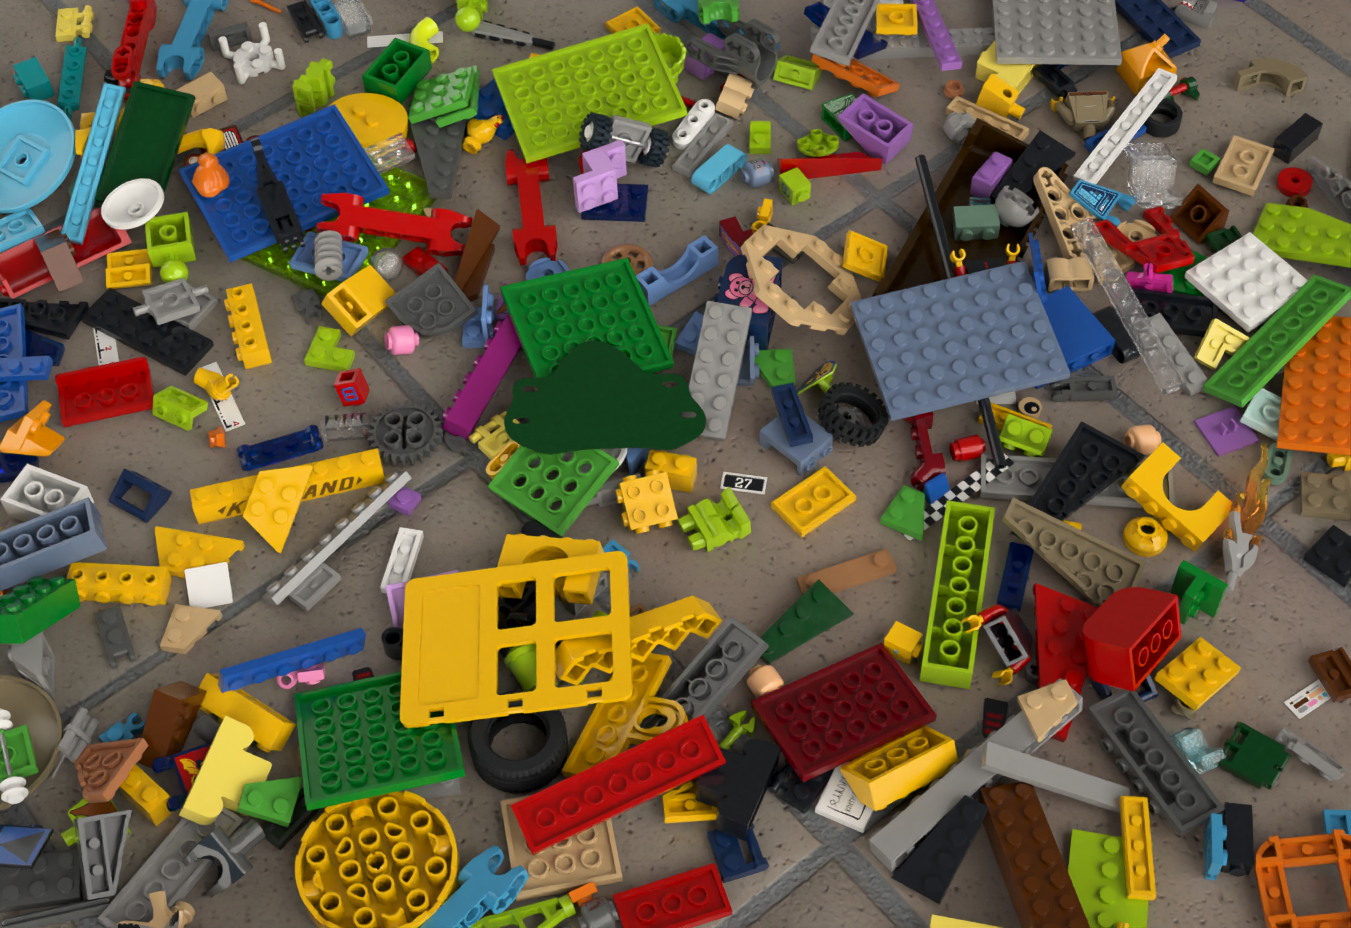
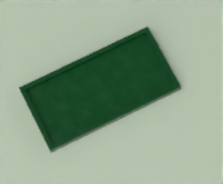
M134 81L95 196L97 202L104 203L107 196L114 189L135 179L154 180L165 193L196 99L193 94Z

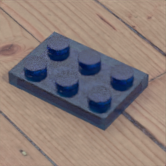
M617 184L618 199L581 212V220L645 222L649 192L648 185Z

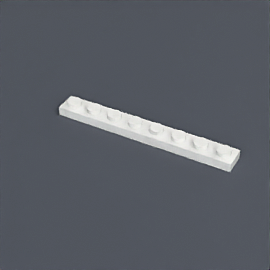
M1161 68L1156 70L1074 174L1073 182L1077 183L1079 180L1097 184L1176 83V74Z

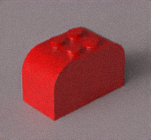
M1128 587L1114 592L1101 604L1098 610L1083 625L1087 670L1090 678L1101 684L1134 692L1182 637L1178 595L1143 587Z

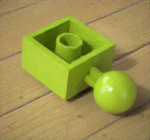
M456 0L458 11L455 15V22L457 27L464 32L476 30L483 20L484 13H487L488 2L486 0Z
M188 212L152 218L149 222L145 223L147 251L153 268L161 267L160 277L164 283L180 278H185L187 281L189 271L184 263L197 261L194 231Z

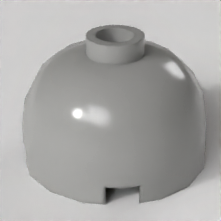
M1008 185L1004 186L995 200L1000 223L1006 227L1012 226L1016 228L1028 225L1038 215L1039 208L1034 209L1032 206L1034 201L1019 189L1014 188L1011 191L1008 189Z

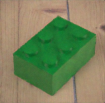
M394 38L362 75L365 93L384 95L402 105L416 88V84L422 81L432 69L430 51Z

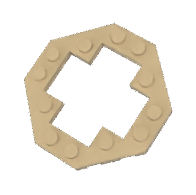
M763 225L741 246L742 255H745L748 260L746 267L749 276L755 282V287L753 288L755 295L790 325L799 327L800 324L809 325L810 329L824 332L827 329H831L836 334L844 335L856 323L850 303L861 300V296L852 271L842 267L843 257L830 249L824 241L813 235ZM776 245L792 259L801 251L805 252L835 278L827 288L839 297L843 303L832 314H829L822 305L815 301L804 310L797 301L791 299L778 285L771 282L779 270L763 257Z

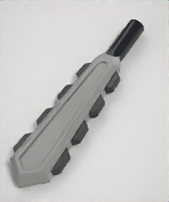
M486 20L481 21L478 28L471 32L477 38H489L493 41L501 40L508 44L516 43L518 46L534 45L551 50L555 47V42L535 38L529 32H520L515 28H506L501 24L495 25Z

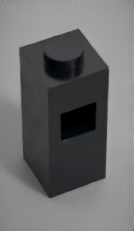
M1307 113L1303 114L1275 139L1273 155L1289 164L1318 139L1323 123Z
M1225 802L1222 823L1227 826L1226 841H1223V849L1227 850L1228 857L1227 864L1222 866L1221 872L1230 873V875L1237 877L1249 875L1254 865L1252 805Z

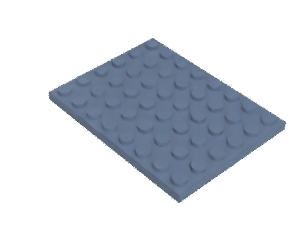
M1025 261L850 303L851 311L890 421L1070 377L1069 368Z

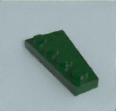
M818 579L760 637L769 646L760 658L769 665L792 652L797 647L814 639L816 636L833 628L840 622L852 617L854 613Z

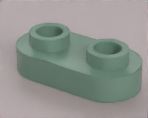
M1277 442L1270 445L1262 472L1264 480L1272 485H1280L1285 482L1293 454L1290 449L1276 448Z

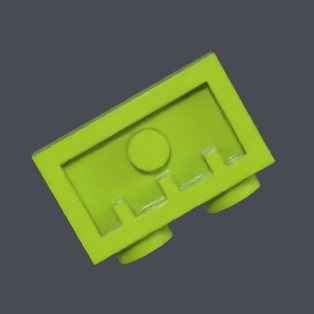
M174 386L163 389L154 394L152 414L187 431L192 429L193 418L208 409L207 401Z
M1008 414L999 437L1002 447L1013 451L1015 447L1024 450V455L1037 457L1038 455L1044 456L1053 430Z

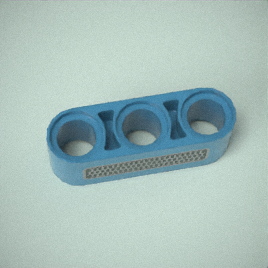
M308 0L310 9L325 35L330 39L340 38L343 35L341 18L330 0Z

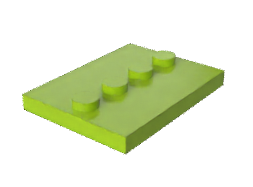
M1072 829L1067 871L1090 928H1117L1118 922H1123V926L1125 923L1129 924V928H1147L1149 900L1127 899L1122 837Z

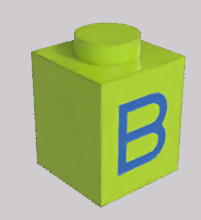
M798 167L779 175V191L792 206L810 198L811 183Z

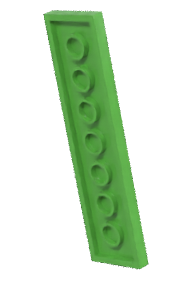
M1313 275L1203 385L1204 392L1243 408L1351 298V287Z

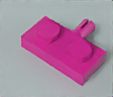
M1148 263L1144 264V273L1127 271V288L1173 293V275L1153 273V264L1151 263L1149 267Z

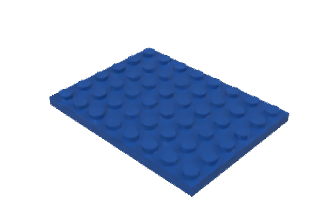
M335 104L257 136L261 142L266 160L278 181L282 180L302 231L316 226L317 223L339 216L336 209L321 204L322 194L349 193L359 195L364 198L363 205L390 194L386 183ZM250 140L215 154L218 157L219 164L229 175L230 183L225 190H222L214 197L207 198L202 196L192 183L194 172L199 166L198 162L179 169L180 176L230 263L277 243L257 196L256 158Z

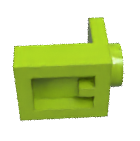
M750 121L749 154H770L771 122Z

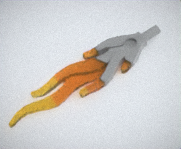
M1266 443L1261 444L1260 461L1247 475L1245 492H1238L1231 504L1229 529L1224 530V572L1227 575L1225 583L1228 584L1225 593L1228 594L1233 593L1236 579L1240 578L1254 564L1262 539V535H1257L1253 538L1252 536L1264 521L1267 509L1268 486L1271 483L1270 478L1264 479L1258 488V483L1268 466L1269 457Z

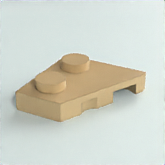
M175 604L160 644L161 650L186 654L194 646L195 642L207 633L206 629L215 620L219 621L222 618L221 611Z

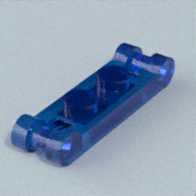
M310 425L305 430L250 446L247 444L240 445L237 448L239 458L242 459L240 461L242 469L244 471H251L321 450L324 444L319 437L320 431L318 426Z

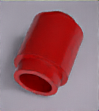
M976 434L955 439L954 442L949 444V451L953 461L964 462L981 458V454L986 451L984 439Z

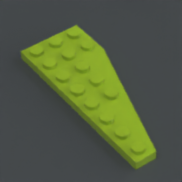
M1266 202L1253 235L1279 257L1351 268V224L1311 208Z

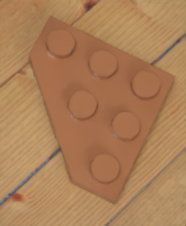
M144 738L87 744L75 760L74 765L78 770L79 783L83 787V796L89 804L105 803L115 796V791L128 778L129 772L142 758V754L149 746Z

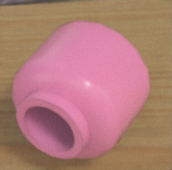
M409 325L393 326L385 333V348L390 350L393 355L412 354L415 346L419 345V335L417 332L414 333L413 328Z

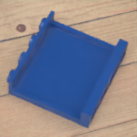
M1069 286L1056 289L1047 295L1048 303H1044V309L1070 374L1112 355L1115 339ZM1049 383L1042 384V385H1038V386H1034V387H1035L1036 389H1039V388H1041V387H1043V386H1045V385H1047V384H1049Z

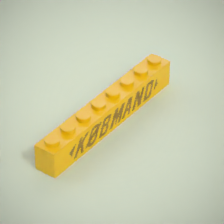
M378 448L299 465L313 466L301 502L379 485L385 482ZM258 475L190 489L192 508L198 525L243 515Z

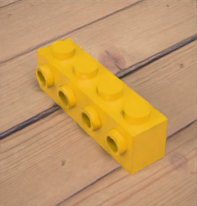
M252 283L226 289L228 298L224 299L227 312L231 311V315H227L230 327H235V331L231 333L234 344H239V348H235L238 361H243L245 369L272 363Z
M82 562L71 563L66 578L75 579L80 602L86 600L98 601L100 603H142L150 606L157 604L166 605L172 583L167 567Z
M206 673L198 687L207 691L200 710L210 715L214 713L219 717L218 721L220 723L225 716H228L246 724L253 731V740L258 742L256 746L268 753L271 750L282 751L296 724L241 688L222 693L218 686L219 674Z

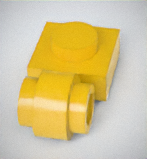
M764 198L763 205L758 207L756 218L760 220L751 225L753 233L763 225H770L773 214L772 199Z

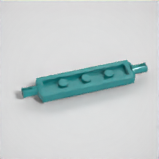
M77 37L74 38L73 46L66 45L58 96V107L64 110L63 112L66 115L68 114L70 119L72 111L79 110L87 57V47H81L82 39L78 37V43Z

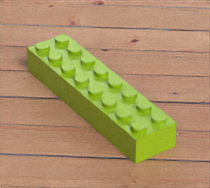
M947 500L919 681L970 689L979 629L966 633L965 631L970 630L971 625L968 621L961 624V621L971 615L978 616V613L982 610L995 514L994 507Z

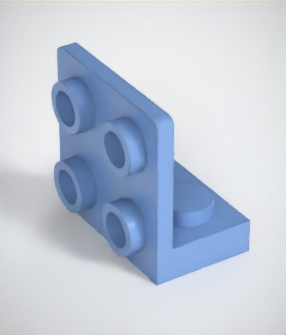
M484 285L482 307H475L478 314L463 325V348H483L488 338H494L495 336L492 321H496V308H492L494 306V294L489 292V285Z

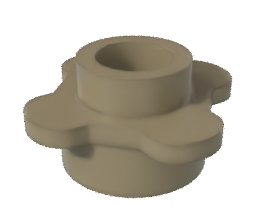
M1175 696V705L1171 707L1172 713L1186 717L1188 720H1194L1196 718L1195 711Z

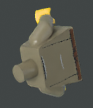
M1108 91L1068 92L1064 102L1063 97H1059V101L1051 99V110L1058 112L1064 121L1071 125L1072 131H1083L1084 140L1086 141L1095 136L1096 131L1102 130L1104 125L1110 122L1116 111L1114 104L1115 96H1112V99H1108Z

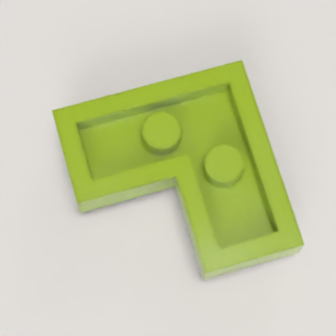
M319 326L304 362L305 366L340 372L350 370L355 358L354 350L337 347L341 338V331L339 329Z

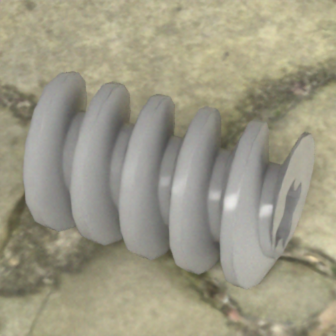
M323 231L314 240V271L319 278L331 281L338 279L343 273L342 235L336 231Z

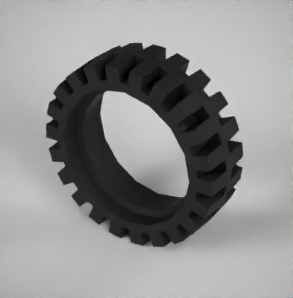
M840 382L838 385L834 384L830 387L818 408V418L822 420L821 424L823 427L828 426L826 429L828 433L833 432V437L836 439L841 437V442L845 444L847 441H850L851 446L858 444L859 447H864L865 444L870 446L880 438L888 424L889 415L886 412L885 405H882L883 401L881 399L876 400L877 395L874 392L869 394L868 388L865 387L862 390L861 385L856 384L853 387V384L847 382L846 385L844 382ZM834 403H847L859 408L869 417L872 426H861L848 421L838 412Z

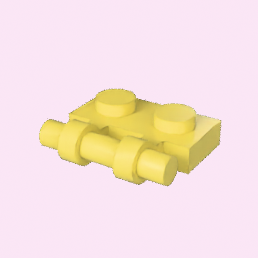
M86 5L82 13L79 12L78 8L58 9L55 34L57 42L73 41L75 37L78 39V35H82L84 38L90 37V33L93 30L91 21L94 19L91 6Z
M506 411L500 415H494L490 418V422L474 429V433L468 437L473 444L481 440L478 442L479 449L491 460L507 443L513 441L507 434L504 426ZM513 419L514 423H520L516 419Z

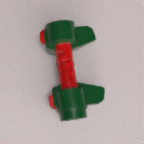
M1192 76L1181 78L1179 85L1171 88L1163 99L1175 102L1173 96L1180 93L1198 101L1200 93L1197 90L1198 84L1196 79Z

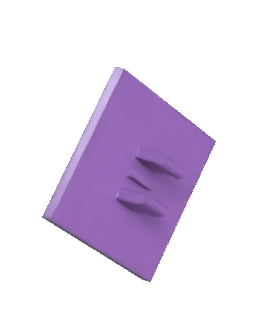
M1235 406L1194 420L1195 425L1218 457L1259 442L1251 427L1240 422L1242 415Z

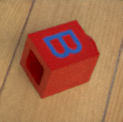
M360 368L340 371L334 384L344 407L359 406L366 402L370 389Z

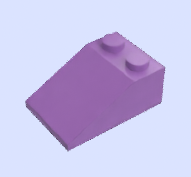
M861 94L837 118L870 156L882 158V163L885 165L910 142L914 125L865 94Z

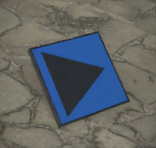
M4 825L0 831V867L32 869L52 836L53 828Z

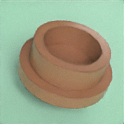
M950 80L944 86L943 93L946 97L954 99L956 96L961 97L964 94V87L960 81Z

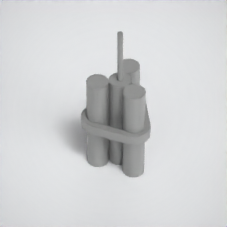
M83 707L78 708L69 724L63 729V738L57 747L61 751L58 758L60 761L51 778H54L64 758H69L74 763L87 744L92 743L91 737L99 721L95 718H90L87 715L88 710Z

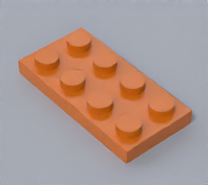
M813 54L811 60L817 64L818 68L825 71L829 70L834 73L836 78L851 82L850 84L853 87L866 90L867 94L872 97L896 92L900 86V83L853 58L849 66L838 64L833 60L819 57L816 54Z

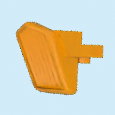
M43 400L10 427L0 443V451L3 453L47 457L55 452L63 444L65 438L44 426L51 416L48 412L52 404Z

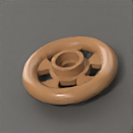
M633 244L615 246L608 250L601 260V263L615 261L613 257L619 254L621 257L617 260L628 258L635 275L653 266L650 254L642 247ZM629 253L637 254V257L635 258L629 255ZM638 263H644V268H637Z

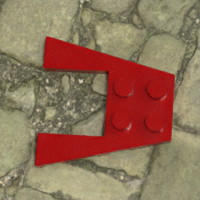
M1163 206L1144 210L1143 218L1161 235L1136 242H1131L1108 219L1089 224V233L1143 266L1148 263V267L1150 263L1153 264V272L1155 273L1180 268L1194 262V254L1185 240L1182 241L1180 239V232L1171 225L1172 220L1169 215H1165Z

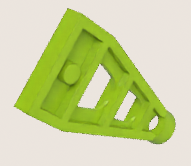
M566 894L558 899L553 898L486 916L478 920L470 928H500L511 924L517 925L518 928H527L523 919L538 913L543 915L545 921L536 928H553L562 920L575 915L576 911L571 899Z

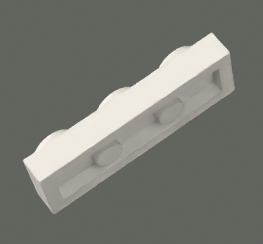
M399 528L380 586L381 593H387L385 588L387 585L411 579L424 538L423 531Z

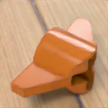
M222 426L208 432L210 448L226 447L225 431Z

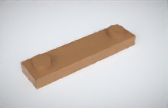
M886 548L798 577L797 585L803 595L819 579L832 593H836L894 574L897 567Z

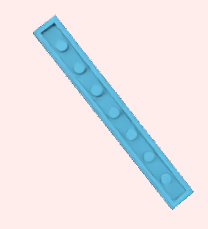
M108 83L103 85L61 234L66 233L71 243L83 245L95 203V196L125 97V87Z

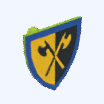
M831 360L821 365L804 381L797 394L799 395L815 384H818L822 391L826 393L831 387L832 374L837 367V363Z

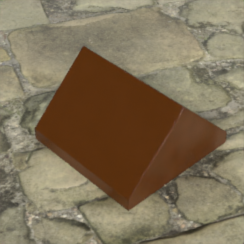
M1197 183L1170 218L1201 245L1206 242L1205 237L1207 233L1225 228L1229 210Z

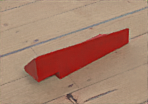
M859 151L822 157L777 158V164L780 174L798 167L807 179L879 171L882 168V158H872Z

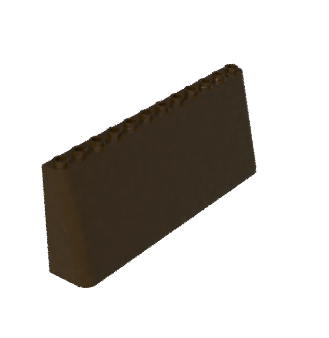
M979 118L976 119L963 146L935 191L951 252L954 250L955 257L958 259L961 258L959 250L963 249L966 256L962 260L963 264L964 261L1006 257L1007 261H1009V256L1006 254L1007 245L1009 244V251L1015 253L1017 252V244H1019L1020 252L1016 256V261H1018L1017 258H1023L1028 249V246L1025 245L1026 242L1029 243L1028 233L1033 232L1034 238L1036 232L1033 229L1034 227L1039 229L1045 218L1041 214H1046L1036 187L1027 196L1034 201L1032 205L1034 209L1039 208V213L1028 225L1016 228L1012 226L1006 227L1000 223L998 238L991 240L954 241L952 225L954 206H970V203L995 204L992 200L985 202L970 194L972 177L993 152H998L1013 160V167L1029 145ZM1066 163L1055 172L1063 183L1068 174L1064 173L1068 167ZM1048 193V197L1055 200V196ZM927 206L887 274L879 282L872 297L946 280Z

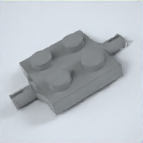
M180 278L141 291L145 304L133 307V312L136 317L149 313L154 317L157 325H161L200 312V305L196 297L208 294L209 291L206 284L192 288L187 284L185 278Z

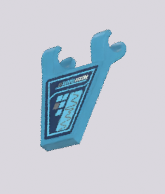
M1079 180L1068 194L1100 221L1108 219L1116 228L1121 223L1117 217L1108 215L1116 202L1124 211H1128L1135 204V198L1130 195L1083 180Z

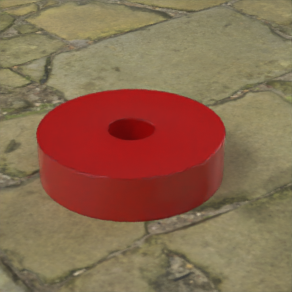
M1290 167L1283 169L1279 173L1276 186L1287 197L1291 198L1294 195L1305 197L1311 190L1313 179L1307 171L1301 168Z

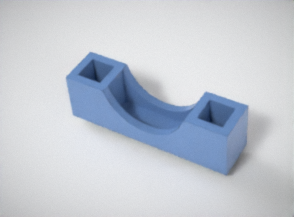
M704 235L688 244L682 257L670 268L656 270L651 266L637 274L636 278L648 305H653L717 267L718 247Z

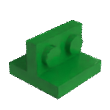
M1185 560L1178 567L1170 591L1171 594L1178 595V598L1182 600L1179 607L1180 623L1183 625L1189 617L1194 619L1199 610L1214 618L1220 609L1228 587L1227 583Z

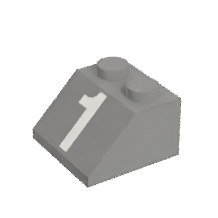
M44 633L37 634L23 644H11V646H8V657L10 661L14 662L16 673L20 674L23 679L39 686L52 700H55L56 657Z

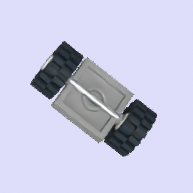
M591 112L586 115L587 119L584 118V125L581 124L580 128H582V131L579 132L581 136L579 142H581L580 147L584 151H590L622 140L625 144L626 161L635 163L638 160L640 164L656 168L664 163L663 159L667 158L666 152L669 153L667 147L670 145L668 141L670 138L667 135V131L653 128L649 123L612 115V118Z

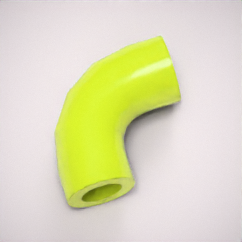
M425 17L411 31L409 43L428 49L432 64L439 55V49L431 44L429 40L439 32V29L431 18Z

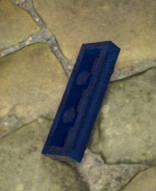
M1010 542L996 603L1006 607L1008 610L1015 608L1018 612L1021 611L1034 552L1030 546Z

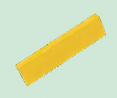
M1121 796L1119 805L1127 899L1154 901L1156 898L1148 797Z

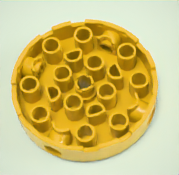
M406 790L404 792L397 791L326 807L324 809L325 812L315 822L312 821L301 839L302 844L298 855H296L295 879L297 888L308 915L318 928H420L457 891L459 886L460 857L450 824L438 808H434L426 802L425 798Z

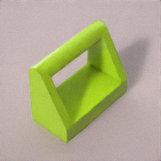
M786 54L778 59L773 80L813 90L823 70L818 68L817 64L812 61Z

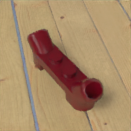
M933 411L902 418L912 425L910 428L912 441L916 440L915 457L920 459V464L911 473L910 481L912 486L920 491H924L927 481L941 473L946 474L943 453L933 454L927 430L932 429Z

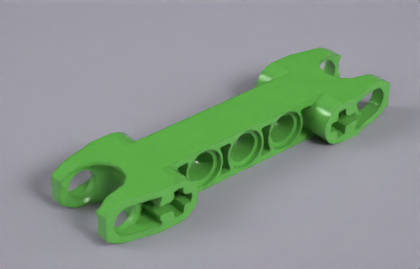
M698 0L699 20L703 25L710 24L711 21L718 19L738 23L740 18L739 0Z

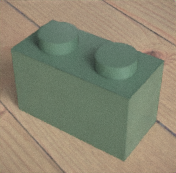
M996 204L954 206L952 214L954 241L991 240L998 238L1000 221Z

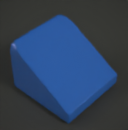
M941 473L925 483V500L929 505L950 491L945 473Z

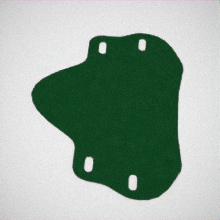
M588 341L576 346L568 353L551 376L517 380L512 389V404L504 417L505 430L513 441L523 447L549 455L590 449L646 448L674 450L695 440L703 433L706 427L705 413L692 398L688 384L682 376L677 374L646 373L623 352L601 341ZM677 382L678 386L664 387L662 383ZM535 386L538 390L535 392H524L522 388ZM682 412H694L696 416L684 418L680 414ZM528 418L529 422L517 424L513 422V419Z

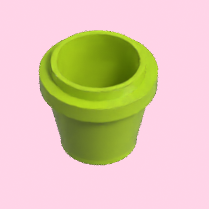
M536 644L514 646L504 658L507 670L513 673L523 691H534L537 687Z

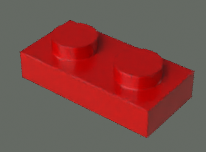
M419 246L402 257L403 264L418 276H421L440 263ZM441 264V266L448 273L447 268L443 264Z

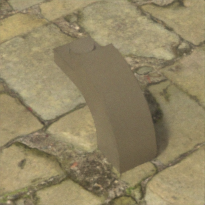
M1272 58L1250 60L1248 68L1236 71L1233 88L1236 91H1240L1257 85H1267L1280 90L1286 97L1303 92L1308 75L1297 66L1283 60Z

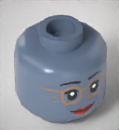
M764 158L746 162L741 171L743 182L747 183L751 188L768 185L774 177L772 164Z

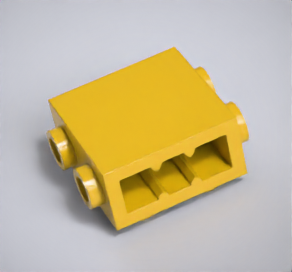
M659 469L646 472V477L637 479L636 475L622 478L623 482L618 484L615 494L618 504L622 503L624 512L621 513L623 526H628L629 531L635 530L636 534L650 531L649 526L658 524L660 529L672 526V521L678 519L667 472L660 473Z

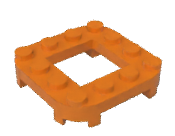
M1333 829L1332 834L1279 839V836L1276 835L1268 838V841L1260 846L1254 860V872L1267 928H1351V835L1339 829ZM1337 863L1348 912L1296 917L1292 909L1284 868Z

